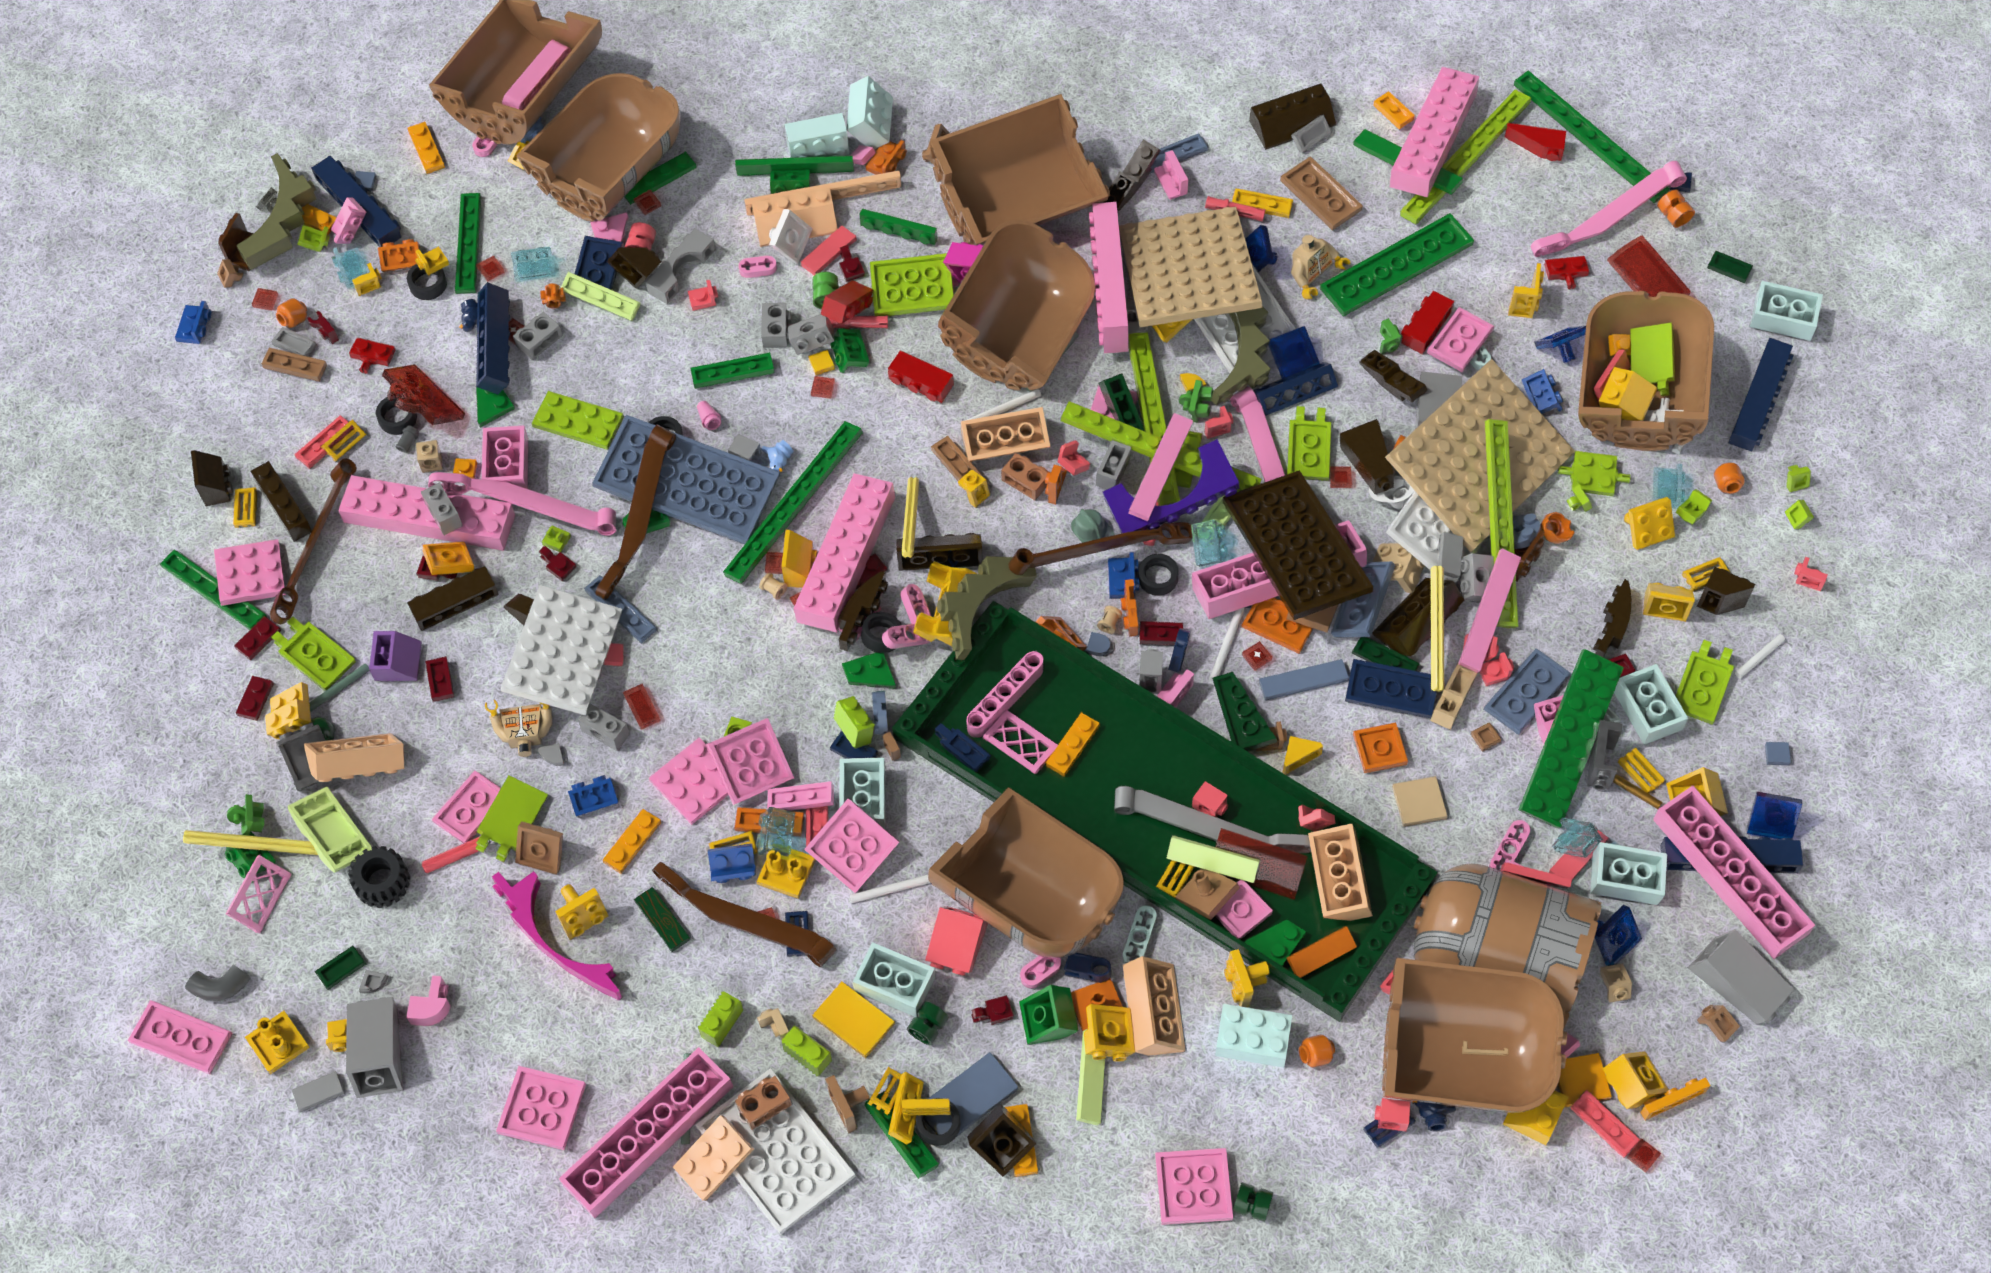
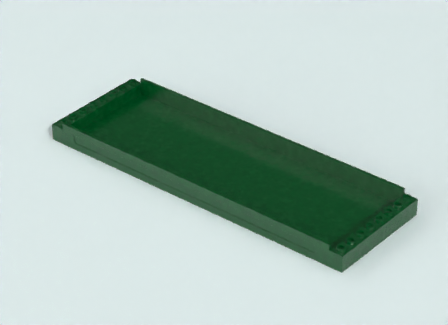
M993 600L971 628L972 650L965 660H956L955 651H952L892 727L893 738L992 802H995L1009 787L1109 854L1121 870L1124 886L1228 952L1239 949L1245 963L1254 965L1266 961L1269 968V975L1267 977L1340 1022L1421 903L1423 895L1427 894L1435 882L1438 872L1419 861V856L1012 607L1008 610ZM1032 651L1039 652L1043 656V673L1008 711L1057 745H1059L1081 712L1100 723V727L1065 777L1046 767V763L1035 775L993 744L983 739V736L974 738L967 731L968 714L1027 653ZM1031 663V664H1029V665L1035 667V666H1037L1038 664H1036V663ZM1016 678L1015 680H1016V681H1023L1024 679H1023V678ZM1005 692V693H1002L1001 695H1002V696H1008V695H1010V694ZM990 707V708H987L986 710H988V711H994L995 708ZM1009 720L1004 723V728L1017 727ZM975 722V723H973L972 725H973V726H980L981 723ZM940 723L949 730L952 728L956 730L958 728L990 754V760L977 773L943 748L940 744L941 739L935 735V728ZM1018 731L1005 732L1006 742L1019 740ZM1020 731L1021 740L1034 739L1025 731ZM996 733L993 736L998 741L1004 742L1002 733ZM1041 742L1038 743L1039 752H1044L1048 749ZM1035 743L1022 744L1023 754L1036 752ZM1020 745L1007 746L1017 754H1021ZM1037 757L1024 758L1033 765L1038 761ZM1206 781L1228 795L1226 803L1228 808L1222 816L1218 815L1217 818L1265 836H1273L1275 834L1308 835V833L1313 831L1300 826L1298 807L1305 805L1314 810L1324 809L1326 812L1335 815V824L1318 831L1353 824L1357 832L1372 916L1352 921L1323 917L1312 852L1286 853L1275 852L1269 849L1230 847L1138 812L1121 815L1114 810L1115 789L1127 786L1135 790H1143L1194 809L1192 807L1193 797ZM1172 836L1259 859L1260 862L1254 883L1245 882L1273 910L1272 914L1240 940L1233 936L1215 916L1210 920L1157 888V884L1171 862L1170 859H1167V854ZM1181 862L1176 863L1164 884L1165 887L1170 883ZM1188 864L1185 865L1183 871L1181 872L1176 883L1174 884L1172 891H1174L1177 885L1179 884L1181 878L1183 877L1185 871L1189 866ZM1195 867L1193 869L1184 887L1193 878L1194 873L1199 871L1201 868ZM1223 875L1235 882L1241 880L1227 875ZM1285 920H1289L1306 931V935L1292 954L1345 926L1348 927L1357 947L1300 978L1294 974L1288 960L1282 967L1247 945L1245 941Z

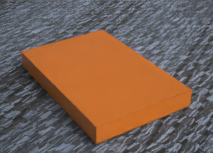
M1277 598L1253 604L1242 623V628L1300 654L1314 629L1287 620L1288 610L1284 603Z

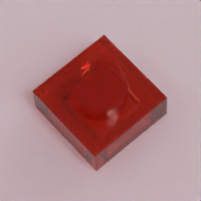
M1641 1139L1627 1156V1159L1646 1173L1661 1153Z

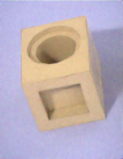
M437 440L416 443L417 461L422 473L443 470L442 455Z

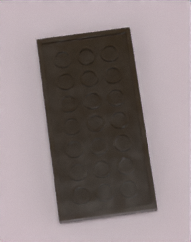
M1300 470L1241 490L1232 496L1223 497V504L1293 620L1373 592L1372 583Z

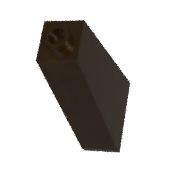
M1375 419L1341 432V450L1373 493L1376 495L1394 488V472L1390 462L1385 458L1388 452L1379 421Z

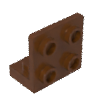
M235 212L234 216L228 221L224 233L220 235L218 244L225 259H230L232 265H239V269L250 271L236 245L254 233L247 231L240 213Z
M1543 530L1539 531L1533 542L1530 543V546L1514 549L1515 555L1521 557L1516 570V582L1519 581L1521 576L1526 577L1531 569L1530 564L1532 561L1536 562L1542 552L1541 548L1545 543V540H1543L1545 532Z

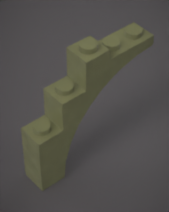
M278 153L271 156L279 176V193L276 204L263 225L249 238L236 245L241 257L250 270L293 248L290 241L293 239L290 231L305 224L302 217L304 215L302 207L317 200L314 194L316 188L312 181H307L303 175L298 177L295 171L291 172L289 170L291 167L286 158L282 159Z
M1263 306L1258 309L1228 313L1234 323L1238 338V356L1234 369L1226 380L1213 392L1211 401L1216 406L1222 401L1225 403L1230 400L1233 393L1244 390L1247 385L1254 389L1258 385H1264L1269 379L1268 375L1271 368L1261 359L1268 351L1267 347L1270 341L1259 330L1267 322L1268 311Z
M986 556L978 567V574H965L958 584V592H945L937 602V611L940 613L941 621H949L948 628L952 633V650L955 651L956 660H965L972 650L971 628L978 606L989 597L1001 591L1031 586L1037 577L1035 567L1028 568L1023 575H1016L1010 571L1008 565L1012 557Z

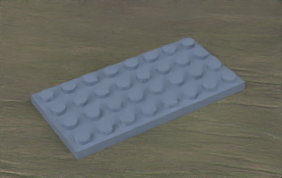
M626 415L592 482V486L632 502L644 447L651 431L656 425ZM674 433L676 434V440L671 449L665 453L652 509L746 544L755 530L779 479L780 472Z

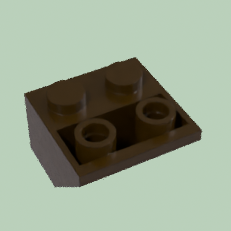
M1714 567L1696 607L1715 615L1745 608L1756 584L1746 578L1733 575L1725 569Z

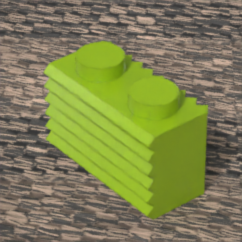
M851 696L837 701L833 718L852 746L856 749L871 744L875 724L872 723L873 721L870 720V717H868V714H866L856 697Z
M725 991L721 992V995L718 996L719 999H716V1003H713L714 1006L708 1011L709 1014H706V1018H703V1022H700L701 1025L698 1026L701 1038L716 1047L721 1045L743 1012L741 1001Z
M793 1026L782 1039L784 1052L794 1057V1060H798V1063H801L802 1066L805 1065V1068L812 1071V1074H815L816 1077L820 1076L832 1062L831 1052L797 1026Z

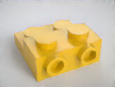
M300 682L270 699L271 713L265 715L267 735L280 739L279 736L288 732L293 733L300 730V727L311 723L308 684Z
M1090 1004L1086 1007L1088 1030L1084 1032L1086 1055H1093L1094 1060H1102L1109 1056L1113 1058V1061L1120 1062L1125 1061L1126 1057L1135 1053L1130 1008Z

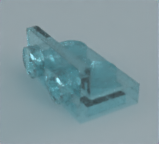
M358 247L342 253H338L337 248H333L335 256L331 258L335 268H340V271L337 272L340 282H345L347 289L354 287L352 279L367 274Z
M550 247L511 252L515 282L555 277L554 261Z
M1678 463L1676 469L1654 467L1652 501L1668 497L1671 499L1673 509H1678L1680 502H1684L1685 489H1682V484L1685 482V472L1682 471V464Z
M1215 519L1191 524L1196 565L1201 567L1226 562L1229 553L1227 546L1224 544V537L1226 536L1224 525Z
M769 807L760 815L759 826H761V831L756 840V846L759 847V855H763L771 850H775L776 853L778 851L783 856L791 854L795 812Z
M1562 818L1560 823L1565 831L1558 836L1552 847L1559 853L1586 858L1603 839L1593 823Z

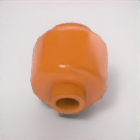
M291 298L277 307L276 318L282 326L294 328L306 320L307 307L302 301Z
M1724 463L1714 472L1717 487L1723 493H1736L1745 483L1741 468L1735 463Z
M1322 1034L1304 1039L1299 1047V1056L1302 1062L1312 1068L1330 1063L1335 1053L1334 1043Z

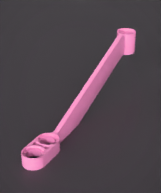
M1671 161L1663 168L1655 170L1570 233L1560 232L1540 238L1531 244V250L1535 257H1540L1541 254L1543 256L1561 251L1573 243L1598 236L1667 186L1678 187L1687 180V177L1679 162Z
M1246 387L1244 390L1235 393L1231 397L1230 402L1233 407L1237 408L1235 410L1243 415L1264 481L1267 482L1285 474L1262 406L1258 402L1254 391L1250 387Z
M435 472L429 476L428 487L435 485L434 481L443 482L441 486L448 494H464L469 490H473L589 530H597L601 535L610 536L616 532V511L612 508H602L598 512H594L508 482L471 479L464 474ZM460 482V483H464V485L458 486V485H455L454 483Z

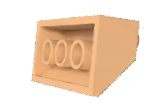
M830 188L752 202L760 247L769 246L771 241L769 237L770 230L777 227L784 209L791 210L813 228L809 238L829 235L837 230Z
M1043 407L961 421L960 429L968 462L1050 448Z
M391 733L304 743L311 775L320 782L332 781V778L337 777L352 779L354 775L361 774L363 776H374L376 772L392 774L396 773L397 770L404 769L403 743Z
M1353 824L1308 833L1323 917L1346 921L1371 917L1372 910L1357 832Z
M1144 956L1124 964V980L1128 1008L1131 1010L1135 1052L1148 1056L1185 1052L1174 964Z

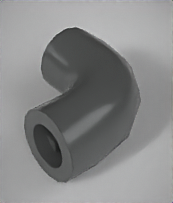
M232 965L222 977L212 979L201 971H196L188 979L185 989L194 996L206 1001H222L236 995L251 978L241 969Z

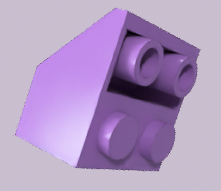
M374 631L369 671L374 681H418L422 642L397 631Z

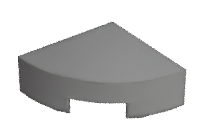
M559 743L538 748L541 758L554 766L564 765Z
M366 970L359 992L372 993L377 991L387 982L388 974Z

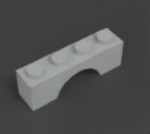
M694 228L690 234L684 237L683 242L673 249L667 260L660 264L658 270L648 277L646 282L648 294L668 304L679 292L678 282L675 278L678 270L689 263H705L716 250L714 239Z

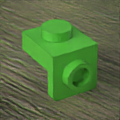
M1389 318L1381 322L1380 333L1385 339L1381 342L1379 351L1381 354L1386 352L1392 353L1397 350L1401 339L1398 327L1392 324Z

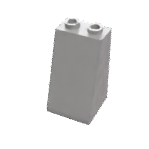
M1421 371L1420 382L1426 385L1428 391L1417 399L1415 429L1462 386V376Z
M1736 929L1716 936L1687 967L1755 1024L1769 1023L1777 1015L1775 1011L1790 1001L1789 995L1794 991L1784 978Z
M382 997L375 1000L347 1004L346 1073L356 1098L403 1091L398 1009L393 997Z

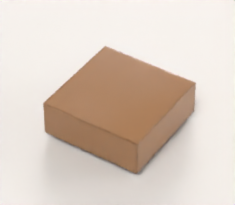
M1490 722L1471 731V736L1482 752L1500 743L1502 740Z
M891 732L883 734V743L892 761L901 758L900 749Z

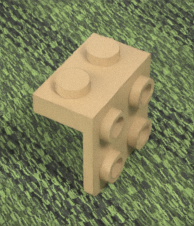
M1398 543L1380 544L1373 562L1392 561L1395 564V569L1391 580H1397L1405 592L1413 593L1416 585L1419 583V578L1425 565Z

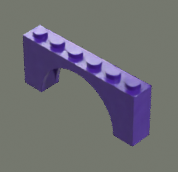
M1218 439L1198 448L1202 462V472L1198 484L1193 491L1176 503L1155 506L1148 521L1129 514L1134 497L1127 492L1122 483L1103 491L1104 500L1120 533L1158 529L1160 525L1166 522L1173 523L1180 518L1179 516L1183 514L1195 513L1199 510V507L1205 504L1210 506L1216 503L1220 497L1234 495L1239 489V481Z

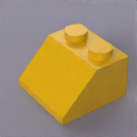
M1614 367L1599 399V404L1601 408H1622L1621 419L1643 421L1657 391V387L1634 371Z
M791 530L785 531L781 566L783 579L787 587L803 588L813 562L817 557V550L813 547V541Z
M1648 583L1644 596L1643 615L1686 622L1695 601L1693 591L1681 586L1672 587L1661 583Z
M1702 767L1666 783L1670 801L1691 786H1694L1720 817L1728 814L1717 772Z
M1646 1051L1622 1054L1602 1068L1606 1074V1080L1614 1087L1618 1094L1619 1102L1626 1109L1640 1107L1647 1100L1653 1097L1658 1098L1669 1090Z
M1554 1090L1552 1095L1543 1104L1532 1110L1520 1113H1507L1503 1125L1547 1145L1569 1097Z

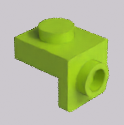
M303 225L297 245L321 252L323 246L327 247L330 235L327 234L329 227L325 226L323 231Z
M1695 489L1689 498L1678 507L1675 513L1684 521L1693 525L1705 514L1712 499Z

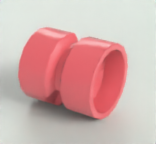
M637 222L632 224L625 247L648 248L651 250L656 230L646 223Z

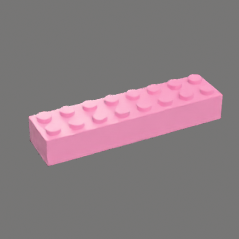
M1446 67L1441 68L1391 170V188L1428 197L1477 95L1479 76Z
M1117 203L1092 204L1093 212H1089V223L1093 224L1089 225L1091 239H1094L1091 240V252L1095 254L1092 256V266L1094 270H1097L1093 271L1095 285H1098L1095 286L1096 301H1099L1096 302V312L1098 315V330L1102 332L1099 333V346L1103 345L1104 353L1128 352V320Z
M853 474L793 608L797 623L837 633L839 628L838 618L855 592L866 562L872 553L895 500L892 482Z
M353 475L350 477L338 510L344 523L451 542H465L468 545L502 551L505 549L515 518L512 503L446 493L458 512L463 526L443 535L421 495V491L427 488Z
M1348 520L1336 524L1335 527L1361 568L1367 565V549L1351 522ZM1253 552L1192 573L1193 591L1208 619L1279 596Z
M1691 786L1658 809L1653 818L1654 822L1773 959H1776L1810 934L1815 924L1694 786Z
M698 1047L559 1178L560 1182L595 1219L733 1088L731 1079Z

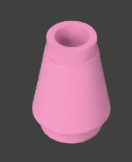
M707 401L698 403L697 409L703 427L708 430L717 429L721 425V415Z

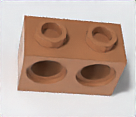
M1015 453L1001 470V479L1036 501L1046 489L1045 479L1048 471L1044 467L1032 463L1026 456Z
M776 1076L761 1080L756 1088L751 1091L746 1090L742 1092L738 1099L735 1100L738 1110L751 1130L792 1105L790 1097ZM771 1091L778 1092L775 1098L766 1097ZM752 1103L758 1105L754 1111L746 1110L747 1106Z

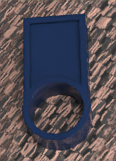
M1179 629L1168 670L1181 672L1191 631Z
M1081 953L1069 955L1064 967L1066 976L1095 981L1097 983L1106 982L1112 975L1111 964L1107 959ZM1097 966H1105L1108 968L1107 972H1105L1104 974H1095L1094 972H1092V970Z

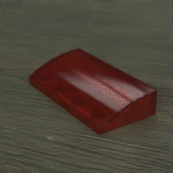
M1643 235L1630 241L1607 259L1621 278L1635 292L1646 291L1649 297H1657L1659 292L1680 293L1688 296L1691 293L1689 288Z
M1221 828L1216 848L1260 860L1254 883L1245 881L1248 885L1295 900L1308 856ZM1223 875V876H1225V877H1227V878H1230V879H1233V880H1236V881L1241 880V879H1237V878L1230 877V876H1227V875Z

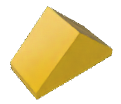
M1290 736L1282 771L1283 774L1286 775L1322 755V743Z

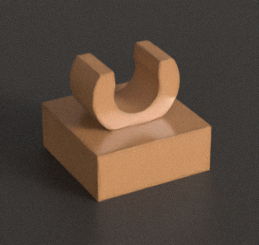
M222 259L217 272L224 288L232 287L234 281H240L243 277V273H237L239 265H232L230 259Z

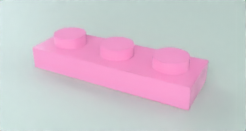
M831 781L768 789L767 810L790 811L834 805V784Z

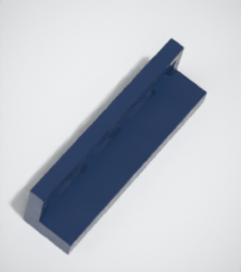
M1322 362L1253 391L1262 406L1265 416L1337 388L1338 384L1332 365ZM1328 374L1331 384L1324 387L1319 382L1322 376ZM1309 382L1313 384L1310 393L1305 394L1301 392L1303 384ZM1291 389L1295 391L1292 400L1286 401L1282 399L1286 390ZM1271 396L1276 398L1274 406L1267 409L1264 399Z

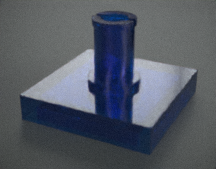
M1260 225L1245 238L1251 263L1258 273L1268 264L1274 265L1278 258L1276 256L1277 253L1272 252L1267 226Z
M1305 326L1269 339L1268 346L1281 378L1320 364Z
M1586 326L1568 327L1534 341L1537 349L1555 348L1558 346L1563 363L1569 362L1571 359H1576L1570 341L1586 334Z
M1756 791L1746 828L1747 834L1779 840L1782 838L1793 839L1803 804L1802 799Z
M1624 904L1605 923L1602 920L1596 921L1598 926L1594 938L1607 966L1617 965L1642 940L1630 907Z

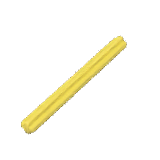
M910 477L907 483L902 556L904 558H911L914 555L919 479L917 477Z
M1433 566L1431 568V689L1437 692L1444 690V568L1442 566Z
M186 830L183 835V842L186 844L318 855L310 841Z

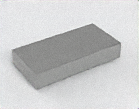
M1322 115L1291 136L1298 151L1301 153L1331 134L1332 131L1324 115Z
M284 327L280 329L271 341L273 346L286 352L307 357L317 346L315 341Z
M1448 532L1441 534L1438 566L1444 568V575L1458 578L1461 571L1463 537Z
M336 1071L292 1089L300 1113L345 1094Z

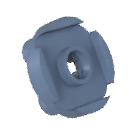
M1535 514L1513 516L1514 549L1530 546V542L1542 530Z
M885 691L872 692L875 735H883L888 733Z

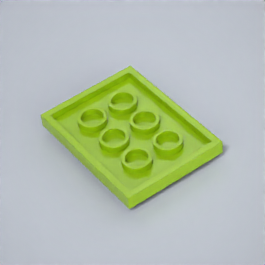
M947 253L870 262L875 316H894L945 310L954 296L952 275L943 263Z

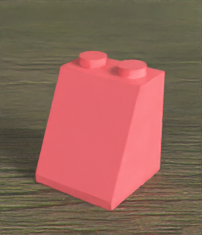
M949 906L940 907L925 960L931 962L930 966L943 969L944 966L953 968L952 972L965 976L966 972H972L988 923L973 913Z

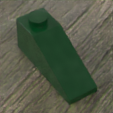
M1123 373L1099 382L1098 384L1105 402L1114 419L1145 431Z

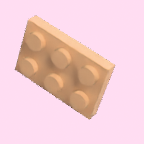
M720 1115L677 1161L673 1168L703 1201H707L754 1148L725 1116Z

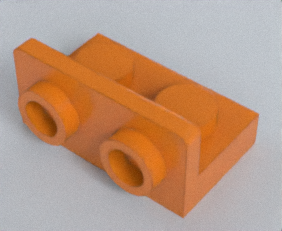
M900 140L898 144L889 141V143L880 146L867 163L866 171L875 175L894 172L899 160H903L906 156L905 141Z
M414 239L402 241L403 244L395 245L394 242L382 244L383 247H378L381 271L388 272L407 269L417 264L415 261L418 258L416 250L420 248L418 241L414 242Z

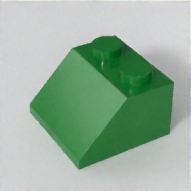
M1049 985L1019 1001L1027 1045L1064 1039L1079 1031L1070 988Z

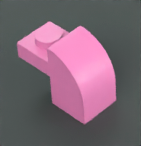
M432 976L429 997L410 996L406 1017L410 1025L431 1026L442 1021L448 1014L451 1007L446 998L448 985L445 984L442 976Z

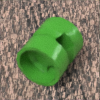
M820 272L813 276V305L816 308L822 309L825 296L839 288L838 276L834 273Z

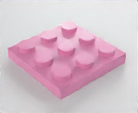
M278 539L214 549L221 606L276 597L280 590L285 587Z
M768 718L707 744L733 805L794 779Z
M700 737L649 777V781L691 825L729 795L711 753Z
M848 798L804 850L856 893L900 841Z
M518 1066L496 1130L497 1134L565 1150L586 1083Z
M1226 1148L1155 1153L1161 1225L1233 1220Z

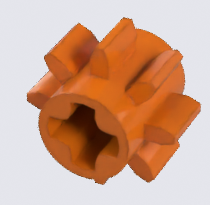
M548 284L545 286V291H540L542 304H546L548 308H558L561 306V301H566L564 288H560L558 284Z

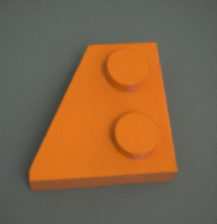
M1053 465L1052 471H1048L1045 479V484H1047L1045 494L1048 495V503L1055 505L1067 474V470L1062 466Z
M1134 579L1125 580L1124 598H1120L1121 610H1126V617H1123L1124 630L1128 629L1129 637L1138 636L1136 599H1134L1133 593Z
M1040 616L1037 619L1036 623L1080 650L1084 651L1087 648L1061 617Z

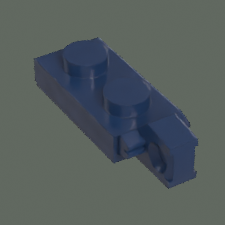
M941 723L935 728V735L941 739L940 744L943 748L977 773L990 760V754L958 728L956 730L954 728L949 730Z

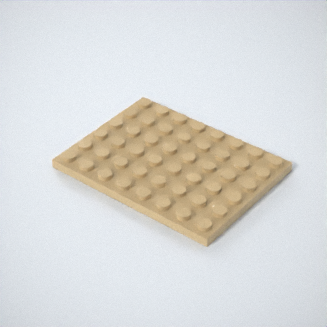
M1225 207L1218 210H1206L1199 213H1188L1181 216L1119 225L1120 238L1140 327L1262 308L1261 296L1236 207Z
M1492 359L1385 457L1452 533L1463 537V545L1470 552L1490 535L1485 435L1486 420L1508 421L1512 512L1575 452Z

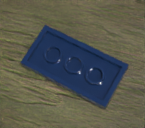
M1353 659L1345 702L1431 719L1437 691H1432L1431 674Z

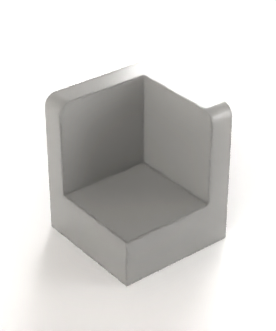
M738 434L729 447L728 453L750 461L754 454L757 456L761 455L760 443Z

